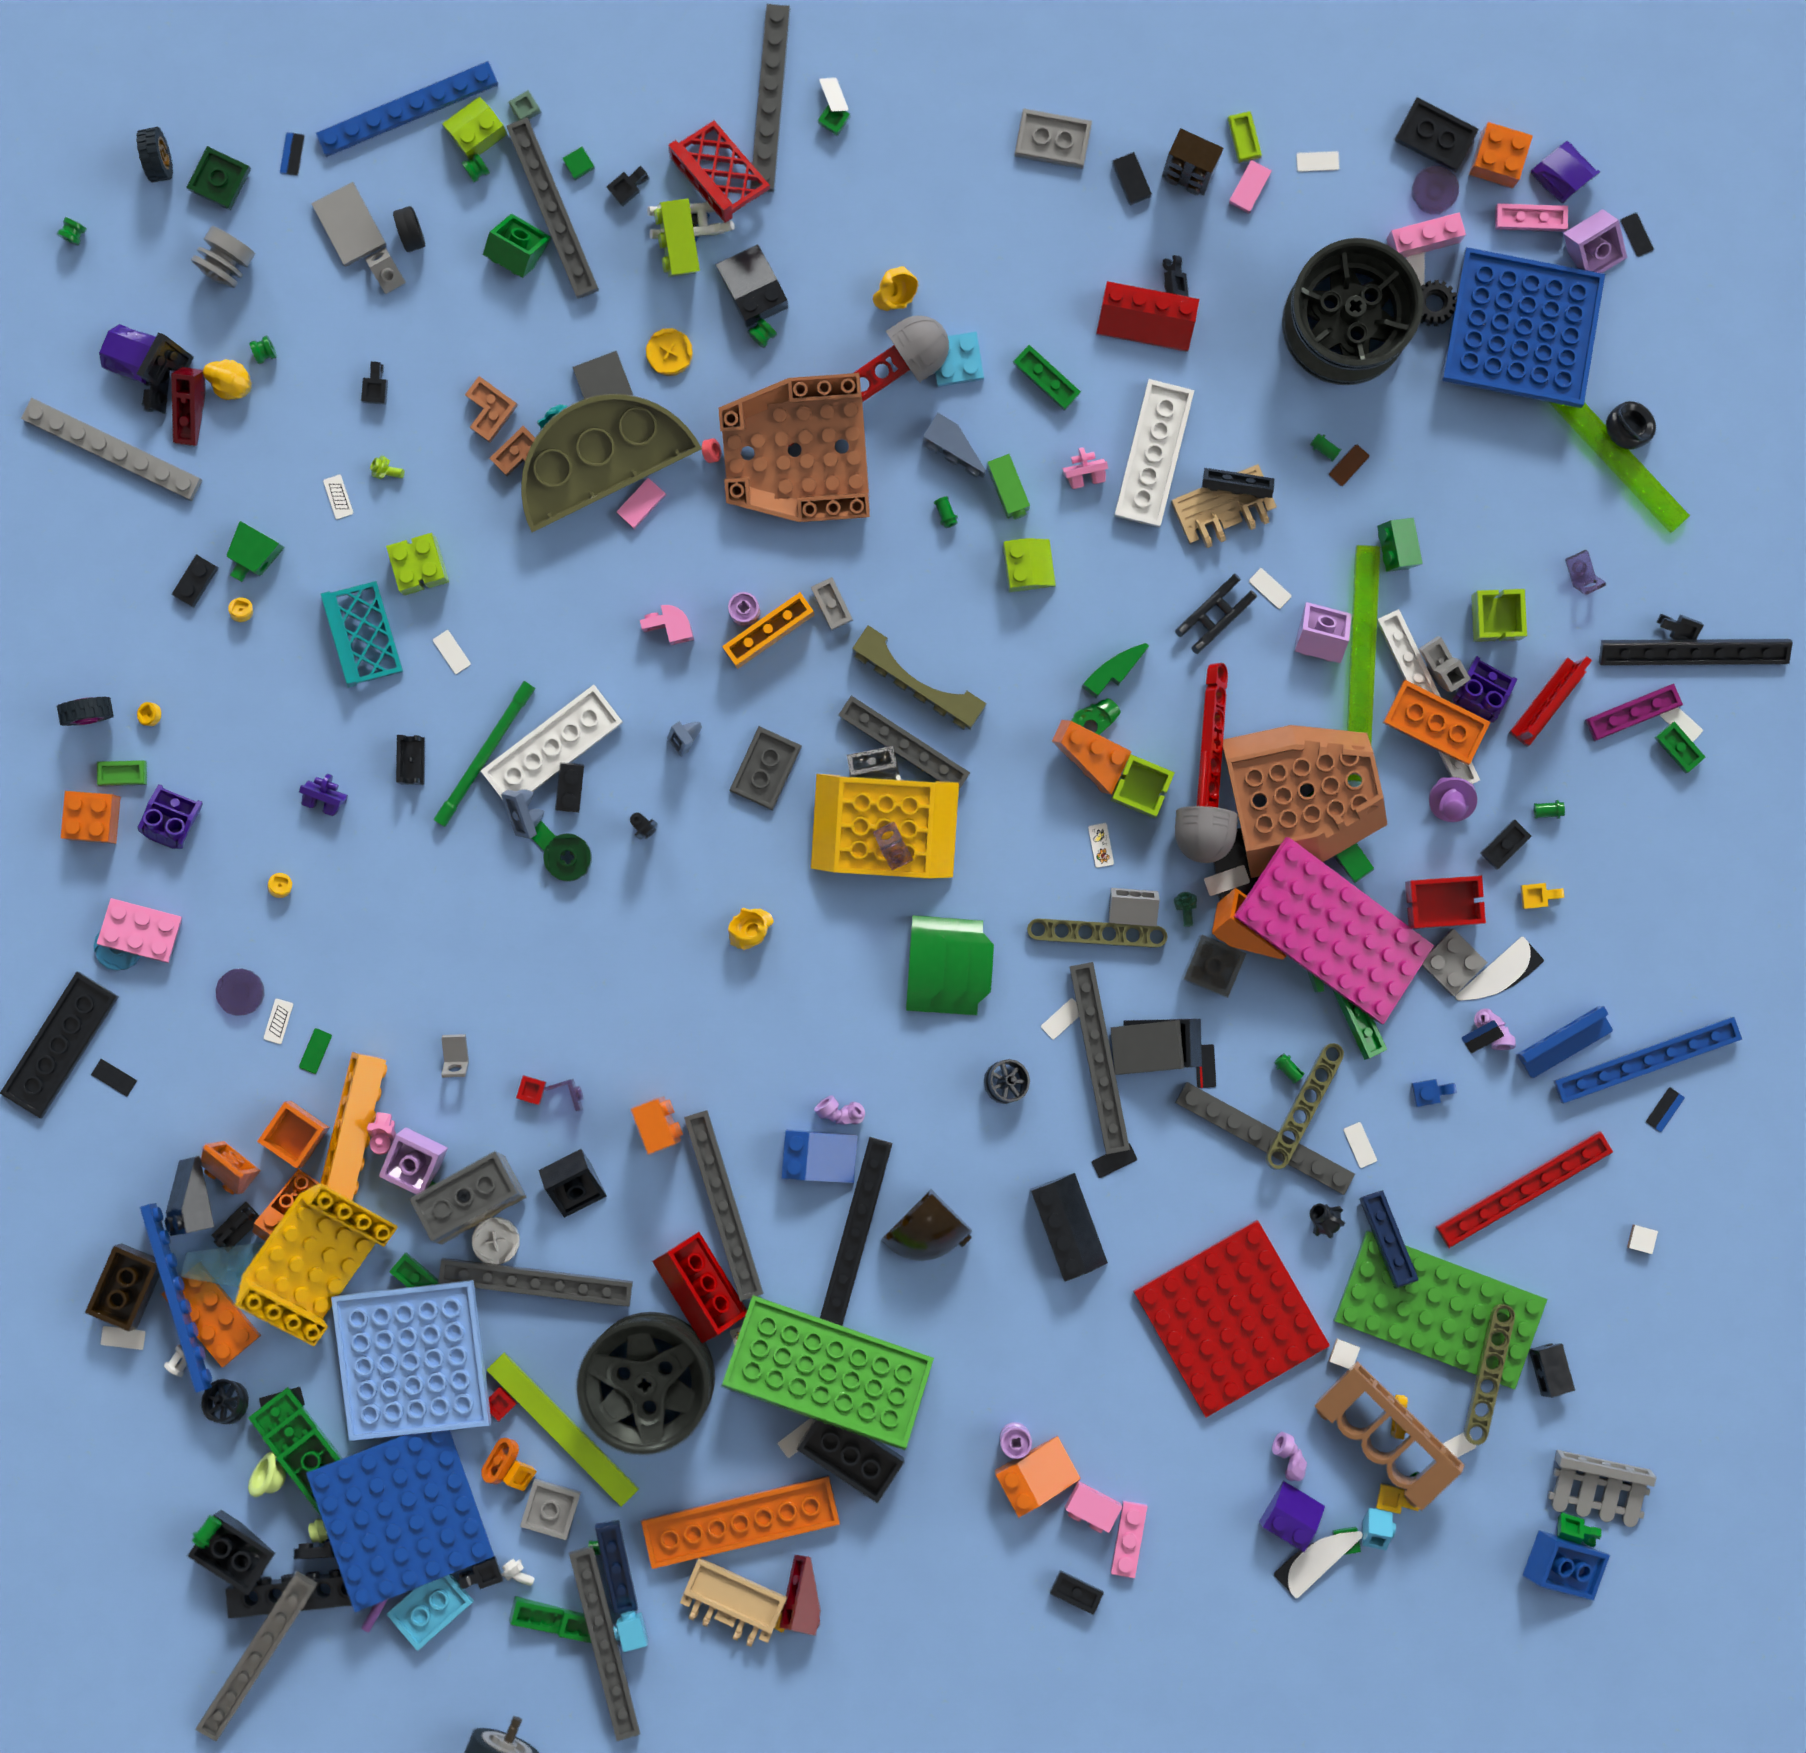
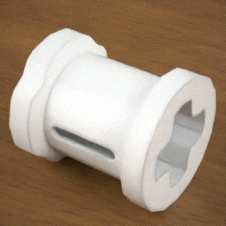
M177 1345L175 1354L169 1362L164 1364V1367L170 1373L182 1377L187 1363L182 1346Z

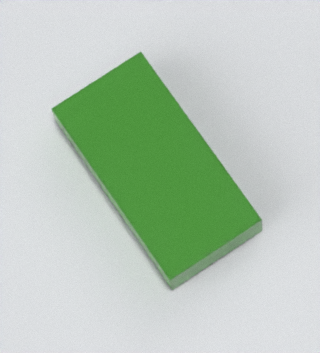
M147 761L97 762V785H147Z

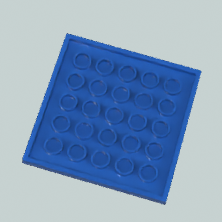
M1466 247L1442 381L1582 408L1585 401L1605 274Z
M450 1430L402 1435L306 1473L355 1612L494 1557Z

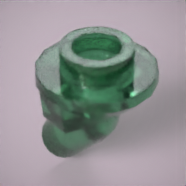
M1182 892L1174 899V905L1176 910L1183 911L1184 926H1193L1192 909L1197 908V897L1190 892Z

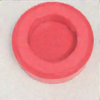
M714 438L704 440L702 443V454L706 462H718L721 458L720 444Z

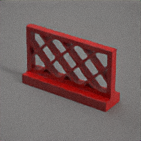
M715 120L678 143L675 140L668 144L670 159L724 223L732 219V213L770 189L768 182ZM712 130L719 135L718 141L705 140V136ZM691 144L700 145L699 153L688 152L686 147ZM703 147H716L715 155L702 154ZM720 148L731 149L732 157L719 156ZM701 160L714 161L713 169H703L700 166ZM717 162L730 163L729 172L716 170ZM734 164L744 165L746 167L745 174L732 172ZM715 176L727 177V185H716L714 183ZM731 178L743 179V188L731 187ZM748 180L758 181L761 185L757 189L746 188ZM730 192L742 195L740 200L732 204L728 199V194Z
M1587 656L1576 662L1566 658L1509 733L1525 746H1530L1585 675V669L1592 660Z

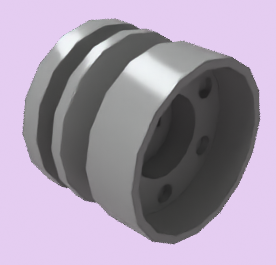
M211 226L204 237L205 242L211 247L210 251L198 247L197 251L205 259L193 255L191 261L202 273L214 281L235 288L238 282L229 275L232 274L241 278L242 273L235 265L239 264L248 267L255 252L225 231Z

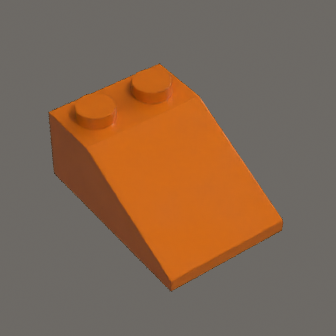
M1234 888L1217 903L1212 934L1218 940L1223 941L1230 947L1281 960L1286 958L1283 952L1234 917L1247 895Z
M225 1141L205 1144L202 1149L201 1164L205 1168L204 1173L214 1180L216 1178L223 1183L222 1187L230 1194L243 1193L261 1171Z
M1058 1436L1030 1450L1025 1457L1014 1459L995 1469V1475L1018 1518L1038 1508L1081 1479Z

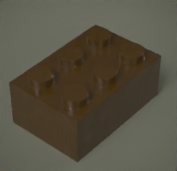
M1180 128L1168 153L1162 177L1172 185L1179 184L1186 187V190L1194 195L1201 194L1204 196L1224 148Z
M123 1243L114 1245L85 1313L128 1332L137 1329L160 1276L155 1257Z

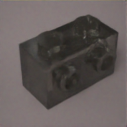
M894 746L847 755L850 777L901 779Z

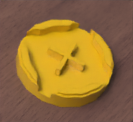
M673 328L661 329L655 332L646 346V358L651 368L665 376H674L684 372L690 365L693 357L692 344L688 337Z

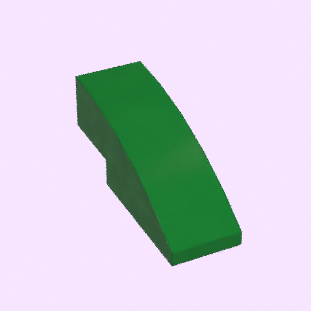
M1144 643L1132 647L1106 661L1083 683L1082 688L1097 698L1110 680L1119 686L1148 649L1149 645Z

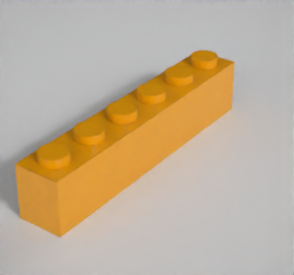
M355 1052L351 1053L320 1181L321 1184L350 1200H353V1196L357 1194L359 1188L357 1179L359 1172L364 1167V1150L370 1142V1135L367 1131L368 1123H374L376 1112L374 1109L376 1101L378 1102L381 1097L380 1084L387 1072L385 1059Z

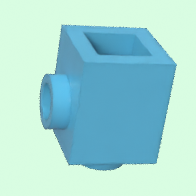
M1377 1508L1368 1509L1362 1523V1546L1382 1550L1387 1549L1396 1532V1523H1393L1392 1512Z
M629 1611L621 1614V1618L617 1620V1626L614 1627L616 1641H621L623 1652L647 1646L648 1637L642 1612L635 1614V1611Z

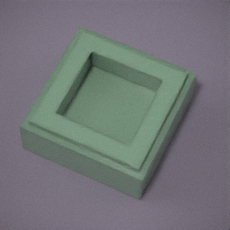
M529 90L508 102L518 120L527 117L531 119L541 113Z

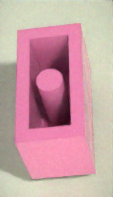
M1077 1481L1065 1505V1509L1069 1512L1068 1516L1078 1522L1083 1519L1090 1523L1089 1527L1099 1533H1102L1104 1530L1109 1533L1122 1509V1505L1107 1495Z

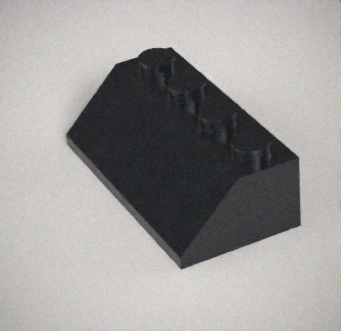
M1075 1173L1030 1189L1064 1282L1087 1274L1108 1263Z

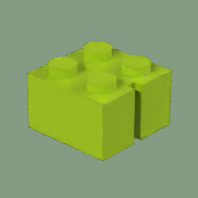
M432 532L411 538V544L404 540L386 546L399 592L404 596L425 590L423 584L419 582L422 580L428 588L449 583L438 541Z
M1505 589L1501 592L1499 590H1477L1471 595L1473 642L1496 641L1497 639L1499 641L1522 640L1527 637L1525 589Z
M1130 754L1120 776L1124 779L1118 781L1110 801L1155 818L1165 796H1159V794L1164 795L1167 792L1175 772Z

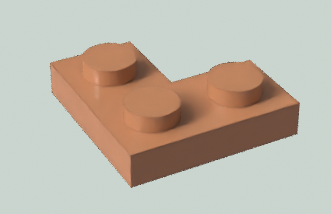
M478 376L465 394L467 398L483 409L470 428L490 443L517 408V403L480 376Z
M522 426L489 459L508 476L525 461L535 437Z

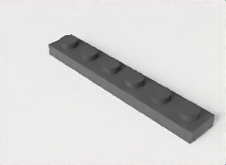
M852 695L838 715L937 781L959 782L960 790L970 775L969 771Z

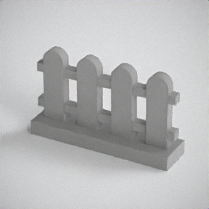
M1556 1450L1555 1460L1560 1468L1554 1469L1553 1474L1557 1476L1554 1492L1549 1491L1548 1498L1552 1499L1551 1505L1555 1511H1564L1568 1503L1575 1504V1511L1581 1517L1588 1516L1591 1508L1599 1509L1598 1515L1604 1522L1612 1521L1615 1513L1622 1514V1521L1628 1527L1635 1526L1639 1518H1644L1645 1513L1641 1511L1644 1495L1649 1496L1650 1489L1647 1488V1485L1654 1487L1656 1482V1476L1650 1469ZM1576 1470L1582 1471L1583 1474L1576 1473ZM1600 1475H1601V1476H1606L1607 1479H1605V1478H1600L1599 1476H1600ZM1573 1480L1581 1481L1577 1497L1570 1496ZM1597 1485L1605 1486L1601 1502L1593 1501ZM1621 1490L1628 1491L1624 1507L1617 1506Z

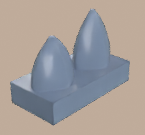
M679 721L671 727L667 739L680 756L689 751L694 739L702 729L701 723L691 722L682 725Z
M506 790L501 793L515 836L528 839L537 835L535 827L539 824L544 814V811L540 809L528 810V805L534 794L530 790Z

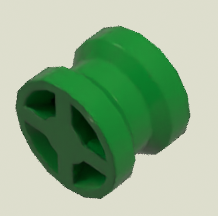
M475 153L471 160L461 162L474 183L478 181L480 176L490 173L478 153Z
M65 217L63 220L64 226L58 230L57 235L79 246L81 242L80 236L86 232L87 228Z
M762 318L757 321V325L754 328H750L747 331L750 337L762 348L767 346V341L770 338H774L777 335L776 331Z
M264 336L261 341L249 343L258 364L264 363L265 359L277 358L274 346L268 336Z

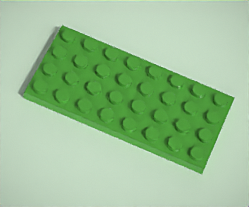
M1366 1231L1334 1321L1477 1375L1491 1311L1496 1305L1505 1304L1514 1310L1515 1321L1500 1384L1515 1390L1548 1299L1406 1246L1419 1281L1395 1289L1372 1232ZM1504 1308L1500 1309L1497 1313V1319L1500 1322L1507 1321L1509 1311ZM1496 1332L1492 1335L1491 1341L1494 1345H1501L1504 1341V1336L1501 1332ZM1489 1356L1486 1360V1366L1489 1369L1496 1368L1499 1362L1496 1356Z
M752 1295L721 1387L905 1450L934 1358Z

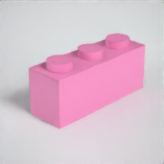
M1459 212L1391 230L1386 239L1390 247L1394 248L1404 257L1458 244L1463 240L1466 233Z

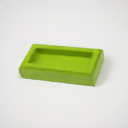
M1251 111L1228 116L1227 120L1238 163L1261 158L1262 153Z

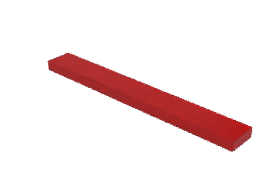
M1598 1131L1436 1226V1229L1446 1246L1451 1248L1613 1153V1150L1603 1133Z

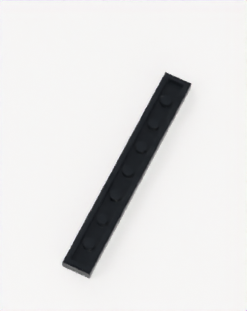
M1791 639L1601 640L1599 664H1789L1793 642Z
M869 1137L820 1319L840 1326L844 1322L893 1144L873 1137Z

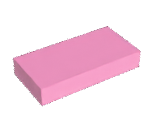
M1251 160L1229 203L1249 214L1272 171Z
M647 478L616 513L635 529L665 497L666 493Z

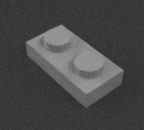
M832 577L811 587L831 631L853 621Z

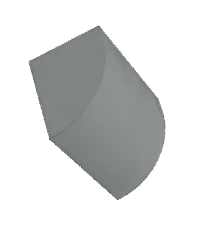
M1111 888L1109 923L1157 927L1160 901L1158 891Z

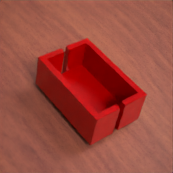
M1482 876L1410 880L1405 882L1407 903H1412V907L1407 908L1408 926L1411 929L1486 923L1484 902L1474 903V899L1484 897Z

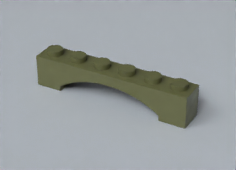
M869 625L865 628L852 648V651L855 653L854 658L863 664L869 662L875 666L873 670L883 677L888 675L893 678V683L904 691L906 688L914 692V698L924 704L928 701L934 705L933 710L943 717L946 714L954 719L952 722L963 730L966 727L968 729L972 728L987 703L969 691H966L965 694L946 693L919 682L909 675L894 659L886 645L888 638Z

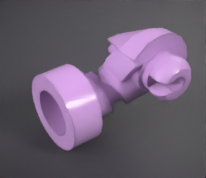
M1481 1009L1476 1013L1474 1022L1478 1028L1495 1020L1504 1034V1037L1491 1043L1492 1049L1511 1050L1516 1048L1515 1037L1510 1034L1508 1026H1504L1506 1023L1499 1016L1493 1014L1490 1009Z
M833 1095L823 1099L814 1109L820 1118H827L832 1122L836 1121V1124L842 1125L850 1123L859 1124L865 1117L863 1106L857 1102H850L849 1105H845L838 1111L839 1103Z
M1280 1432L1275 1437L1272 1445L1273 1454L1281 1458L1289 1456L1285 1477L1289 1481H1302L1305 1477L1307 1461H1305L1301 1449H1298V1446L1294 1443V1437L1285 1432Z

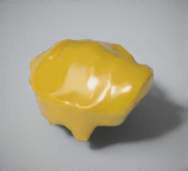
M903 266L889 269L885 272L879 284L880 289L873 295V303L877 308L884 311L906 308V305L912 302L913 297L916 295L919 286L917 278Z
M224 359L220 362H210L203 369V376L211 383L213 391L218 397L232 400L240 399L250 393L252 382L242 364L234 360Z
M741 908L740 913L733 916L732 921L728 925L727 930L730 944L743 950L760 944L765 938L768 928L774 923L771 914L761 908L750 910Z

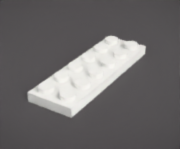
M1151 379L1148 380L1114 514L1115 517L1160 528L1194 390Z
M592 685L483 768L481 772L501 798V793L506 790L519 791L526 789L533 792L559 772L560 762H573L623 724V721L597 687Z

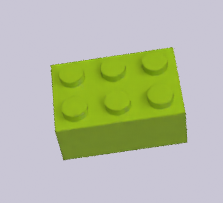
M689 198L660 202L654 210L656 225L660 224L661 233L658 234L660 249L664 248L665 257L661 259L663 272H668V277L699 272L700 268Z

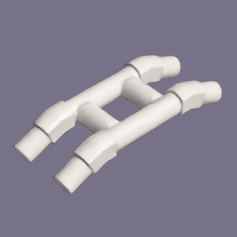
M707 201L690 204L691 214L697 213L699 226L693 227L694 236L718 235L734 230L733 221L708 225L707 212L715 211ZM648 206V216H654V210L657 206ZM651 229L650 238L658 239L661 229Z

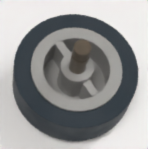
M513 1716L507 1733L489 1728L473 1730L464 1753L539 1752L529 1743L516 1737L522 1719Z

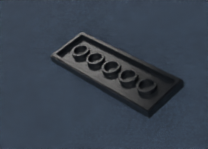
M76 971L0 1094L38 1118H43L119 996L81 972Z

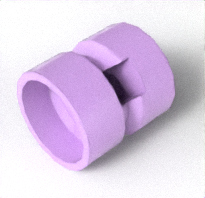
M738 592L729 600V614L738 626L750 627L758 621L761 613L760 606L755 596L751 593Z
M1012 1422L1003 1427L1000 1433V1444L1007 1456L1019 1459L1025 1457L1030 1452L1032 1439L1025 1425Z

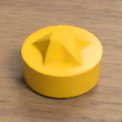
M236 598L228 606L230 617L234 621L245 622L253 615L252 603L246 598Z
M151 702L142 703L137 711L138 721L142 725L155 726L161 719L160 707Z
M276 873L269 878L267 889L272 896L284 898L291 892L292 881L288 875Z

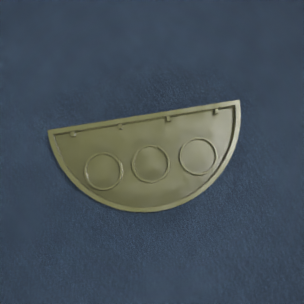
M603 394L577 401L562 409L544 425L534 439L526 456L522 472L521 494L523 509L530 530L534 532L702 448L689 428L677 416L648 399L626 394Z

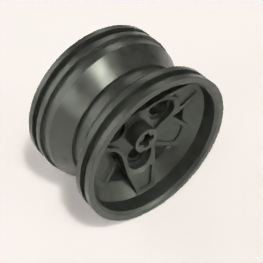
M1349 238L1325 246L1305 264L1286 299L1282 315V329L1288 350L1295 361L1306 372L1328 383L1353 385L1376 378L1396 361L1419 327L1423 312V293L1420 281L1406 258L1394 248L1382 242L1366 238ZM1355 273L1364 274L1374 279V281L1361 285ZM1330 276V291H1313L1321 281ZM1364 294H1372L1375 297V301H1367ZM1389 298L1393 305L1394 318L1381 309ZM1331 300L1335 308H1327L1324 305V301ZM1307 316L1319 321L1312 331ZM1350 332H1359L1361 339H1353ZM1370 338L1385 342L1377 350L1369 353ZM1339 344L1342 355L1334 353L1329 349Z
M642 1312L627 1316L611 1325L592 1344L581 1362L577 1377V1399L583 1418L597 1437L617 1450L640 1455L668 1450L684 1441L695 1430L711 1401L715 1386L713 1358L705 1342L701 1343L692 1326L675 1316L660 1312ZM653 1338L665 1341L673 1347L658 1353ZM628 1341L627 1358L609 1356L618 1346ZM661 1362H670L672 1371L670 1373L661 1371ZM688 1366L692 1378V1389L678 1379ZM620 1367H627L630 1370L631 1375L629 1378L624 1379L619 1376L618 1370ZM601 1381L614 1388L605 1400L602 1394ZM645 1401H653L656 1404V1410L654 1412L646 1411L644 1408ZM665 1409L681 1412L674 1420L664 1425ZM634 1413L637 1427L629 1425L621 1419Z

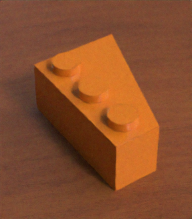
M1061 720L1052 739V742L1083 771L1082 773L1093 781L1102 793L1112 795L1132 751L1068 720Z

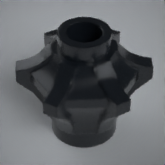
M1321 1203L1314 1205L1309 1213L1314 1224L1313 1233L1316 1236L1324 1234L1329 1239L1332 1238L1333 1234L1345 1224L1341 1220L1343 1209L1340 1206L1329 1207L1327 1204Z

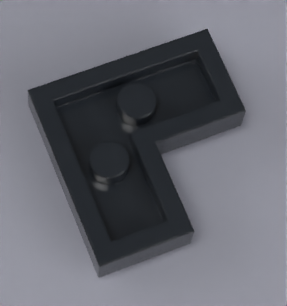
M158 332L136 374L149 384L158 387L167 369L175 372L182 367L189 368L194 356L169 337Z

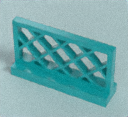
M377 581L331 593L330 591L320 593L348 688L357 686L359 683L403 672ZM373 588L376 597L371 604L359 598L363 590ZM347 595L354 599L350 608L346 610L338 605L337 597ZM357 601L369 607L363 619L351 613ZM376 602H378L379 609L374 606ZM371 610L380 613L382 616L378 627L366 621ZM341 611L346 613L344 618H342ZM348 616L360 621L355 633L345 628L344 623ZM383 623H384V626H385L386 631H384V630L381 629ZM363 624L375 629L370 641L357 635ZM378 632L388 637L389 642L385 649L372 643ZM347 633L352 636L350 641L348 639ZM355 638L367 644L362 655L355 653L351 649ZM370 646L382 652L376 664L364 658ZM389 647H391L392 653L387 651ZM385 654L395 660L396 668L386 670L379 666ZM354 656L359 658L357 663H355ZM362 660L374 666L370 675L359 676L357 668Z

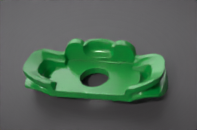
M1107 698L1100 700L1095 705L1091 704L1082 710L1079 709L1075 712L1071 721L1084 727L1086 721L1093 720L1097 724V730L1094 733L1100 735L1116 720L1121 711L1114 701Z

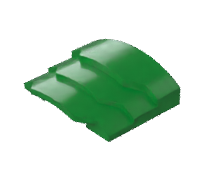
M912 915L906 1011L977 1015L978 1003L991 993L994 944L983 933V920Z

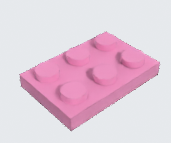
M111 898L97 945L169 963L182 917Z

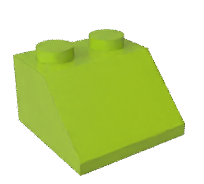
M480 96L442 123L468 160H471L475 153L482 154L508 135L502 122Z
M1024 538L1003 542L1009 593L1056 586L1050 539Z

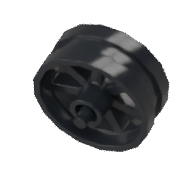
M1007 1059L996 1062L985 1073V1091L997 1103L1007 1104L1018 1101L1029 1090V1073L1024 1065L1016 1060ZM1006 1065H1010L1011 1067H1013L1009 1075L1007 1073ZM998 1066L1001 1068L1002 1076L994 1072ZM1016 1072L1019 1074L1020 1080H1017ZM993 1077L997 1079V1085L995 1086L993 1085ZM1015 1084H1021L1019 1092L1014 1087ZM1008 1088L1015 1098L1007 1099ZM996 1089H1003L1002 1096L997 1093Z
M218 1379L212 1382V1387L206 1389L202 1396L201 1407L203 1414L208 1420L225 1425L239 1421L248 1408L249 1396L247 1390L242 1384L228 1379ZM231 1384L227 1393H225L224 1386ZM236 1390L237 1396L231 1397ZM221 1409L220 1419H218L215 1413ZM227 1409H229L232 1413L226 1418Z

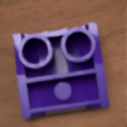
M1568 141L1564 142L1530 171L1543 188L1562 204L1590 179L1592 180L1600 173Z
M121 324L115 326L107 332L100 349L101 367L131 380L146 384V381L136 373L156 337Z
M1476 656L1467 671L1471 680L1459 687L1452 700L1455 705L1494 723L1510 697L1518 679L1509 677L1481 661L1480 657Z
M158 784L147 803L145 812L137 827L138 831L154 842L172 849H182L188 832L202 808L203 802L199 800L196 802L166 790L162 785Z

